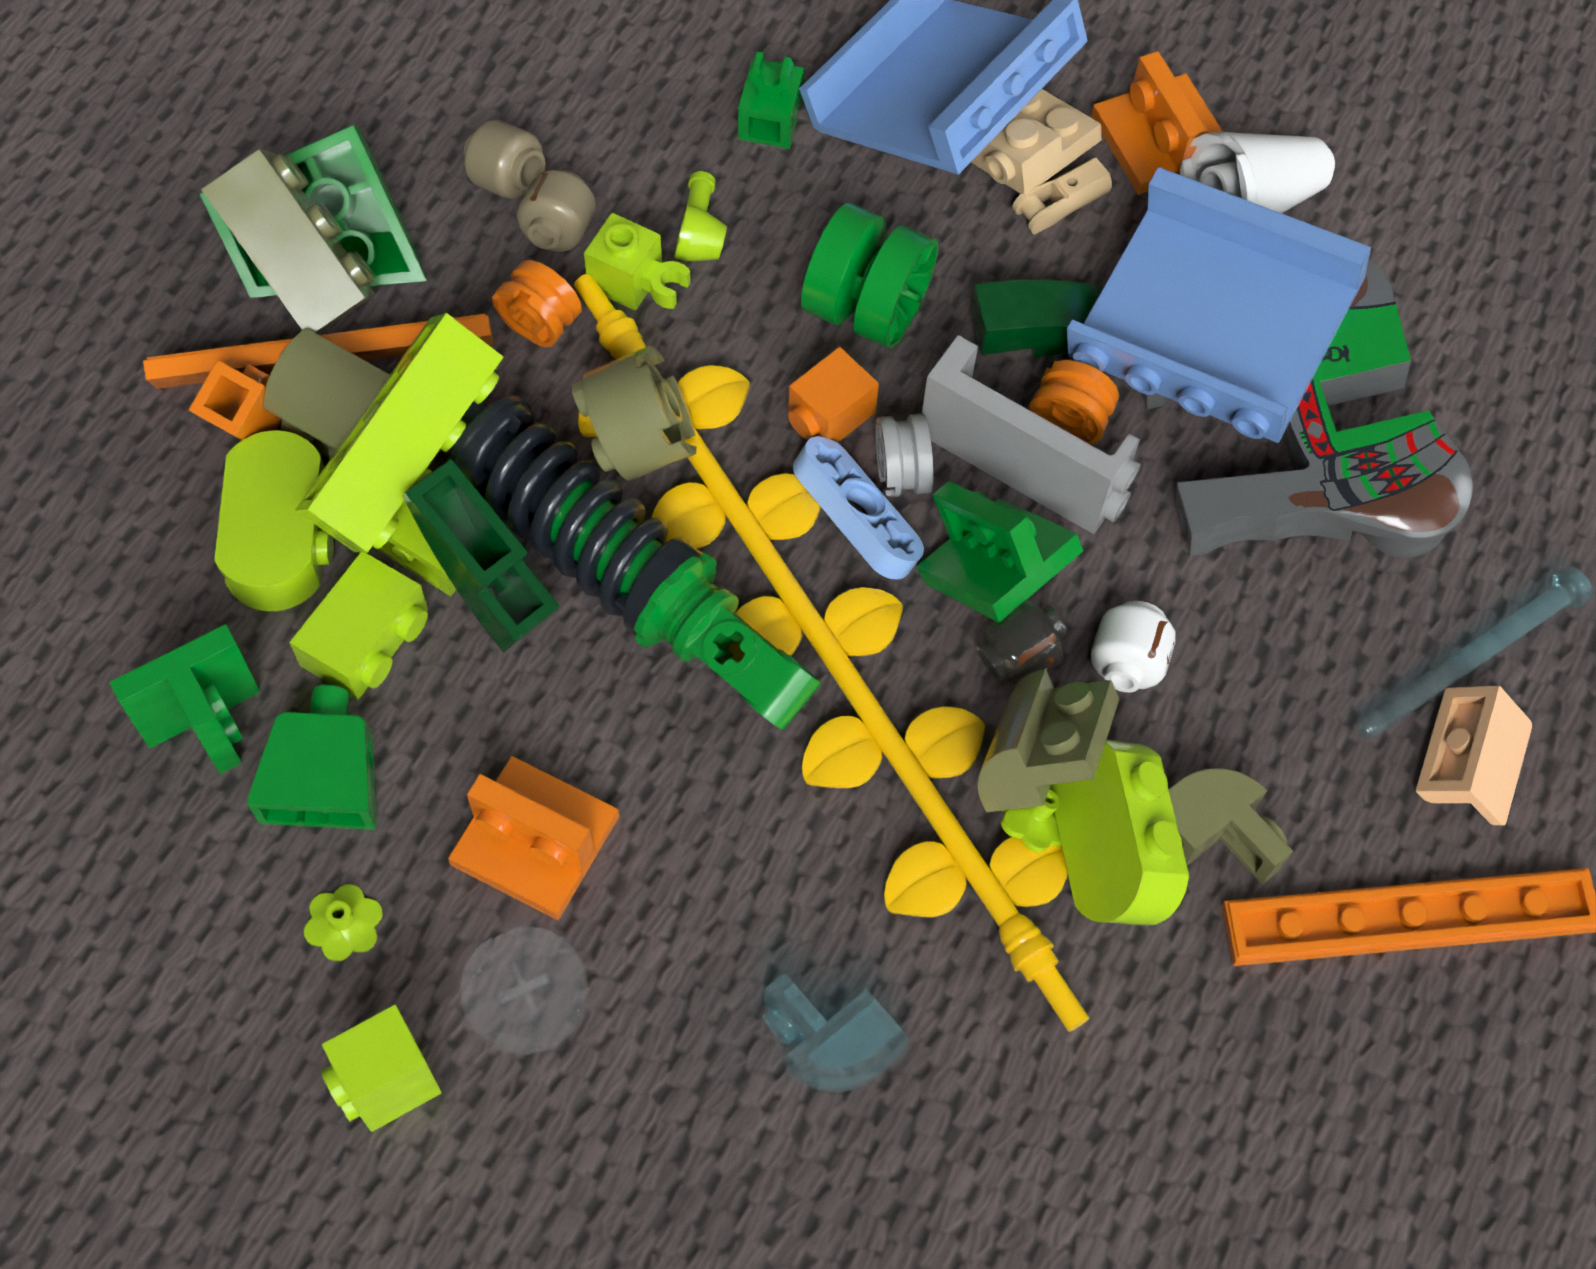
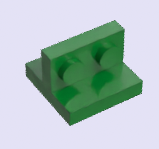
M948 481L932 496L950 539L916 567L921 579L929 587L1000 623L1080 555L1083 549L1077 533L1003 499L998 498L993 502L979 491L972 492Z
M226 624L109 682L119 703L149 749L192 727L219 774L242 763L233 744L243 740V737L228 709L260 693V690Z

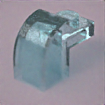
M783 973L765 988L764 1005L768 1011L763 1014V1018L771 1031L783 1044L788 1045L793 1040L798 1044L787 1054L786 1070L796 1080L808 1087L825 1092L855 1090L870 1083L906 1053L909 1037L867 989L826 1021L786 973Z

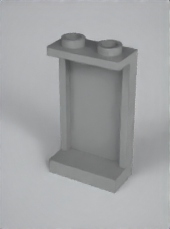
M958 335L927 376L922 413H924L927 419L931 441L1092 534H1095L1105 518L1114 523L1130 498L1131 492L1127 491V489L1133 482L1141 465L1133 460L1140 439L1128 434L1114 455H1107L972 378L978 346Z

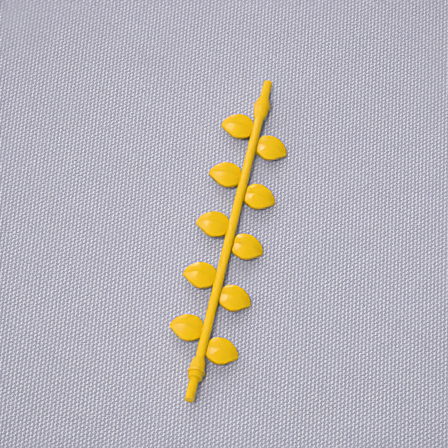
M588 274L580 276L575 281L574 287L597 320L596 330L600 335L599 342L610 352L612 357L618 359L646 347L634 319L627 317L621 310H615L597 281ZM708 365L688 372L678 382L690 412L696 435L686 439L687 444L697 447L696 454L688 457L705 485L688 482L667 491L658 501L651 518H662L667 523L669 531L665 543L674 537H685L690 545L697 549L712 543L718 537L726 523L727 516L782 599L781 601L779 598L762 596L741 606L736 614L777 649L783 650L790 656L799 646L803 631L861 718L860 720L853 716H840L829 720L817 729L812 735L803 756L802 774L804 781L811 786L847 789L858 787L868 782L875 774L882 761L883 752L943 842L941 844L925 841L913 845L904 851L894 862L887 878L884 892L887 910L894 914L917 917L944 915L952 911L959 903L965 892L966 881L968 880L999 926L1000 940L1005 947L1006 953L1010 955V961L1014 970L1021 971L1028 982L1034 980L1068 1032L1075 1030L1089 1019V1016L1055 967L1059 960L1051 950L1054 947L1053 943L1041 934L1040 929L1034 925L1032 920L1020 914L1015 907L1047 904L1062 891L1068 874L1062 845L1058 847L1050 845L1044 852L1039 853L1028 849L1022 839L1010 837L995 849L989 867L987 866L929 779V777L951 778L962 775L969 770L980 752L985 724L979 717L967 710L943 706L920 714L910 723L906 731L905 740L902 739L848 658V656H867L879 653L892 642L903 612L902 603L892 594L883 590L860 587L850 589L838 595L830 602L826 609L824 620L822 619L770 541L792 539L808 532L814 525L821 506L800 483L795 474L774 475L761 481L753 488L749 495L747 505L745 504L696 429L718 428L732 422L743 408L750 390V382L739 372L722 366ZM579 410L578 426L580 433L584 437L596 438L597 434L590 416L584 417ZM734 641L728 650L733 654V660L740 662L745 653L739 647L740 644Z

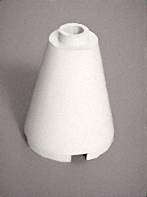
M1211 132L1192 140L1190 146H1197L1191 158L1182 160L1180 175L1283 213L1322 191L1330 184L1335 168V160L1328 146L1317 137Z

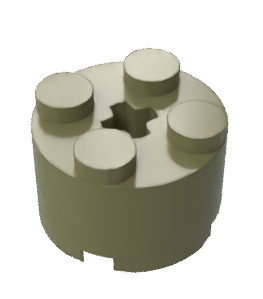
M651 345L587 371L583 374L582 381L572 384V394L575 403L584 417L590 416L597 437L591 441L597 462L603 471L607 472L616 469L628 481L693 456L697 450L696 446L686 443V439L696 435L681 389L674 375L665 379L662 378L655 365L665 360L659 351Z

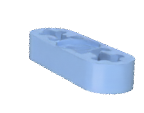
M816 436L810 438L793 462V471L797 479L877 573L890 579L905 578L923 555L924 547L920 537L840 444L826 437ZM847 500L860 505L868 515L856 510Z

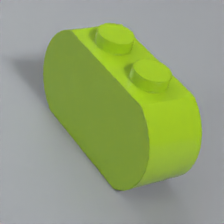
M279 430L256 433L240 441L226 455L214 561L225 577V584L231 594L242 604L256 610L281 611L301 604L310 598L320 587L322 565H331L333 561V537L295 511L325 468L319 452L312 443L295 433Z
M1106 739L1094 779L1051 784L1049 788L1060 799V806L1054 813L1074 904L1082 915L1095 922L1156 925L1168 919L1179 907L1189 880L1182 839L1175 819L1167 778L1164 773L1161 757L1152 748L1138 743Z

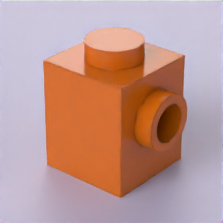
M839 347L789 386V421L795 431L806 440L821 436L838 443L876 413L879 383Z
M217 360L189 408L190 412L241 440L256 433L277 430L280 425V417L263 408L265 389L270 376L249 364L241 373Z

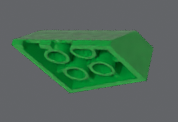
M352 125L284 156V158L290 156L307 179L309 184L302 191L312 205L314 203L318 206L323 204L339 224L342 233L336 236V239L346 253L358 252L373 272L376 280L370 283V286L427 281L405 222L359 127ZM200 193L250 298L277 295L205 194Z

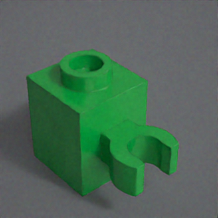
M756 52L751 60L738 107V139L790 149L803 101L799 88L804 82V68L794 66L793 60L790 57H784L783 62H770L763 60V52Z

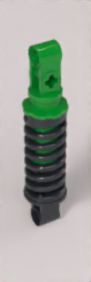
M508 396L494 402L490 406H487L483 401L480 404L473 401L461 418L466 423V427L459 439L451 447L452 451L448 461L450 459L453 460L501 520L508 521L510 529L519 538L531 540L533 549L540 556L553 559L554 565L560 573L567 577L576 578L577 586L586 595L599 597L601 607L609 615L623 616L624 626L635 636L634 640L642 647L648 648L666 640L672 646L673 654L683 662H689L698 657L741 693V697L753 709L773 725L784 730L822 682L786 652L777 649L735 613L739 602L738 597L728 589H720L713 584L717 574V561L709 553H703L695 549L685 537H674L665 543L669 531L667 523L658 517H652L643 522L646 512L643 502L636 498H628L621 502L623 490L620 483L613 479H605L599 482L600 469L593 461L582 460L577 463L578 452L576 447L570 442L560 441L555 443L556 434L549 424H534V414L531 407L521 397ZM511 495V499L506 501V496ZM533 514L534 518L529 519L528 515ZM734 641L740 644L739 647L745 653L740 662L733 660L734 656L728 650Z

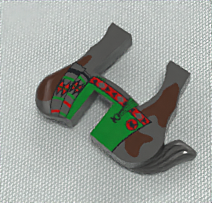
M1370 259L1365 279L1282 436L1295 470L1177 482L1175 507L1190 556L1207 554L1221 546L1238 541L1265 540L1273 542L1293 536H1322L1350 543L1352 531L1362 533L1371 545L1388 555L1400 558L1417 557L1435 548L1445 535L1452 531L1464 518L1472 497L1473 483L1471 471L1466 458L1429 410L1336 432L1328 406L1403 389L1411 363L1391 284L1382 269ZM1142 393L1146 409L1163 406L1170 400L1157 393L1153 395Z

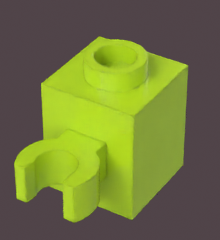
M614 213L610 214L584 252L586 274L597 281L607 298L635 311L648 292L651 293L654 302L659 306L674 309L677 305L676 291L664 285L674 282L688 288L691 283L690 270L684 264L676 261L662 263L660 234Z

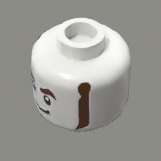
M1143 601L1126 602L1123 605L1109 609L1102 617L1091 649V663L1097 673L1105 680H1112L1115 689L1118 691L1135 692L1138 689L1153 687L1159 684L1166 675L1175 646V630L1163 611L1157 606Z

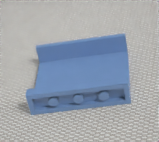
M890 0L799 90L813 128L819 132L959 175L1088 40L1078 0H1052L1034 19L955 0Z
M1158 167L1149 183L1148 210L1084 324L1072 320L1067 328L1068 357L1074 359V361L1093 366L1101 372H1106L1123 379L1129 386L1140 393L1147 395L1157 393L1179 402L1186 411L1201 417L1210 415L1228 422L1247 437L1254 439L1264 437L1279 443L1365 279L1371 247Z

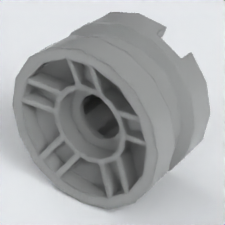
M924 413L909 414L906 421H895L892 416L877 417L875 425L877 466L880 482L886 481L887 488L882 489L883 495L886 498L899 497L902 490L911 489L915 495L931 493L933 488V455L929 426Z

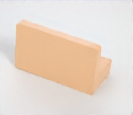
M1501 686L1445 688L1416 788V792L1422 799L1430 803H1471L1491 825H1505L1507 822L1532 729L1531 720Z

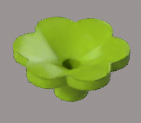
M1049 789L1044 806L1003 810L1004 815L1001 817V826L1011 837L1022 839L1024 845L1031 851L1042 853L1050 845L1058 847L1061 845L1054 812L1060 806V799L1054 791Z
M345 884L337 889L334 894L321 893L311 901L309 910L312 918L304 927V937L309 944L322 947L324 955L329 960L342 961L350 956L353 951L367 952L374 947L377 942L375 926L382 919V908L377 901L365 898L358 886ZM344 914L341 918H336L338 915Z

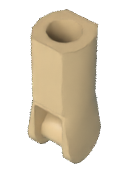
M1097 157L1092 158L1063 175L1032 188L1026 195L1021 193L1014 201L1012 208L1016 214L1020 215L1023 213L1030 221L1028 229L1035 235L1056 224L1070 213L1109 193L1112 188L1110 173ZM1050 199L1053 204L1046 207L1043 202Z

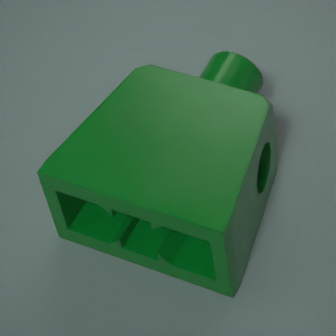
M334 685L316 686L313 688L309 713L283 712L276 716L247 801L250 810L259 824L376 830L377 809L373 736L365 718L347 715L350 693L346 689Z

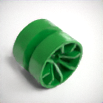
M848 202L842 205L831 218L813 252L803 283L801 308L804 312L835 326H841L855 312V334L888 349H892L902 339L925 297L937 261L938 241L904 225L896 227L885 240V218Z

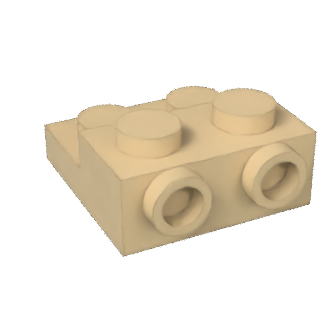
M1041 89L971 163L989 173L998 183L1006 184L1018 193L1026 195L1031 189L1043 184L1102 140L1101 124Z

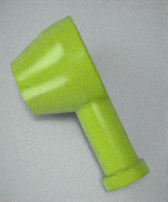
M697 171L691 174L688 187L690 191L675 249L674 258L694 262L718 260L720 257L727 225L707 212L710 196L714 192L716 180L710 173Z

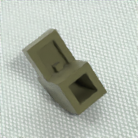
M1206 769L1186 776L1169 789L1187 866L1218 840H1221L1262 885L1281 870L1293 850L1287 845L1286 837L1280 827L1270 818L1260 817L1255 811L1267 792L1260 783L1247 775L1233 770Z

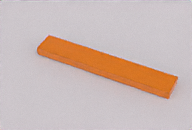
M479 314L454 318L486 344L494 345L488 316ZM428 321L320 336L365 361L403 357ZM293 339L147 357L146 360H143L146 381L157 389L204 383L217 360L241 373L249 364L266 374H271L278 358Z
M1589 868L1224 901L1221 905L1232 966L1596 933V893Z

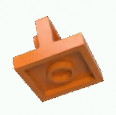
M1159 51L1139 57L1134 81L1130 85L1129 93L1094 104L1091 117L1101 124V133L1138 195L1148 192L1149 183L1158 167L1180 175L1182 160L1191 158L1197 146H1190L1193 139L1206 133L1223 132L1187 73L1174 77Z
M511 756L496 782L479 774L467 793L474 817L448 860L451 866L559 920L620 817L619 809Z

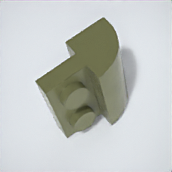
M304 328L287 345L278 358L266 385L263 408L280 417L281 431L295 433L307 439L317 449L320 456L330 461L390 374L313 331Z
M1046 669L1026 675L1015 684L1009 694L978 777V793L986 812L1044 806L1051 784L1094 779L1119 701V696L1112 680L1091 683L1072 682L1063 687L1054 688Z

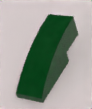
M1009 280L974 284L970 312L981 355L1031 349L1033 358L1068 353L1067 328L1072 320L1084 324L1105 286L1057 280Z
M452 459L404 493L403 498L436 559L460 596L503 653L548 619L560 607L523 562L528 552Z

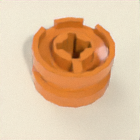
M523 260L510 275L511 281L503 282L495 291L496 293L492 296L493 306L502 320L513 331L540 347H552L564 333L563 326H570L581 313V302L573 288L554 270L540 262Z
M1055 361L1051 369L1046 368L1041 380L1040 389L1035 392L1030 402L1029 411L1091 445L1102 439L1108 424V417L1113 414L1120 395L1114 382L1097 368L1079 361Z

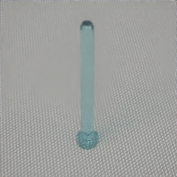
M1572 566L1565 567L1552 577V588L1362 716L1358 723L1359 731L1365 737H1376L1567 605L1574 609L1582 607L1593 598V588L1590 581L1577 568Z

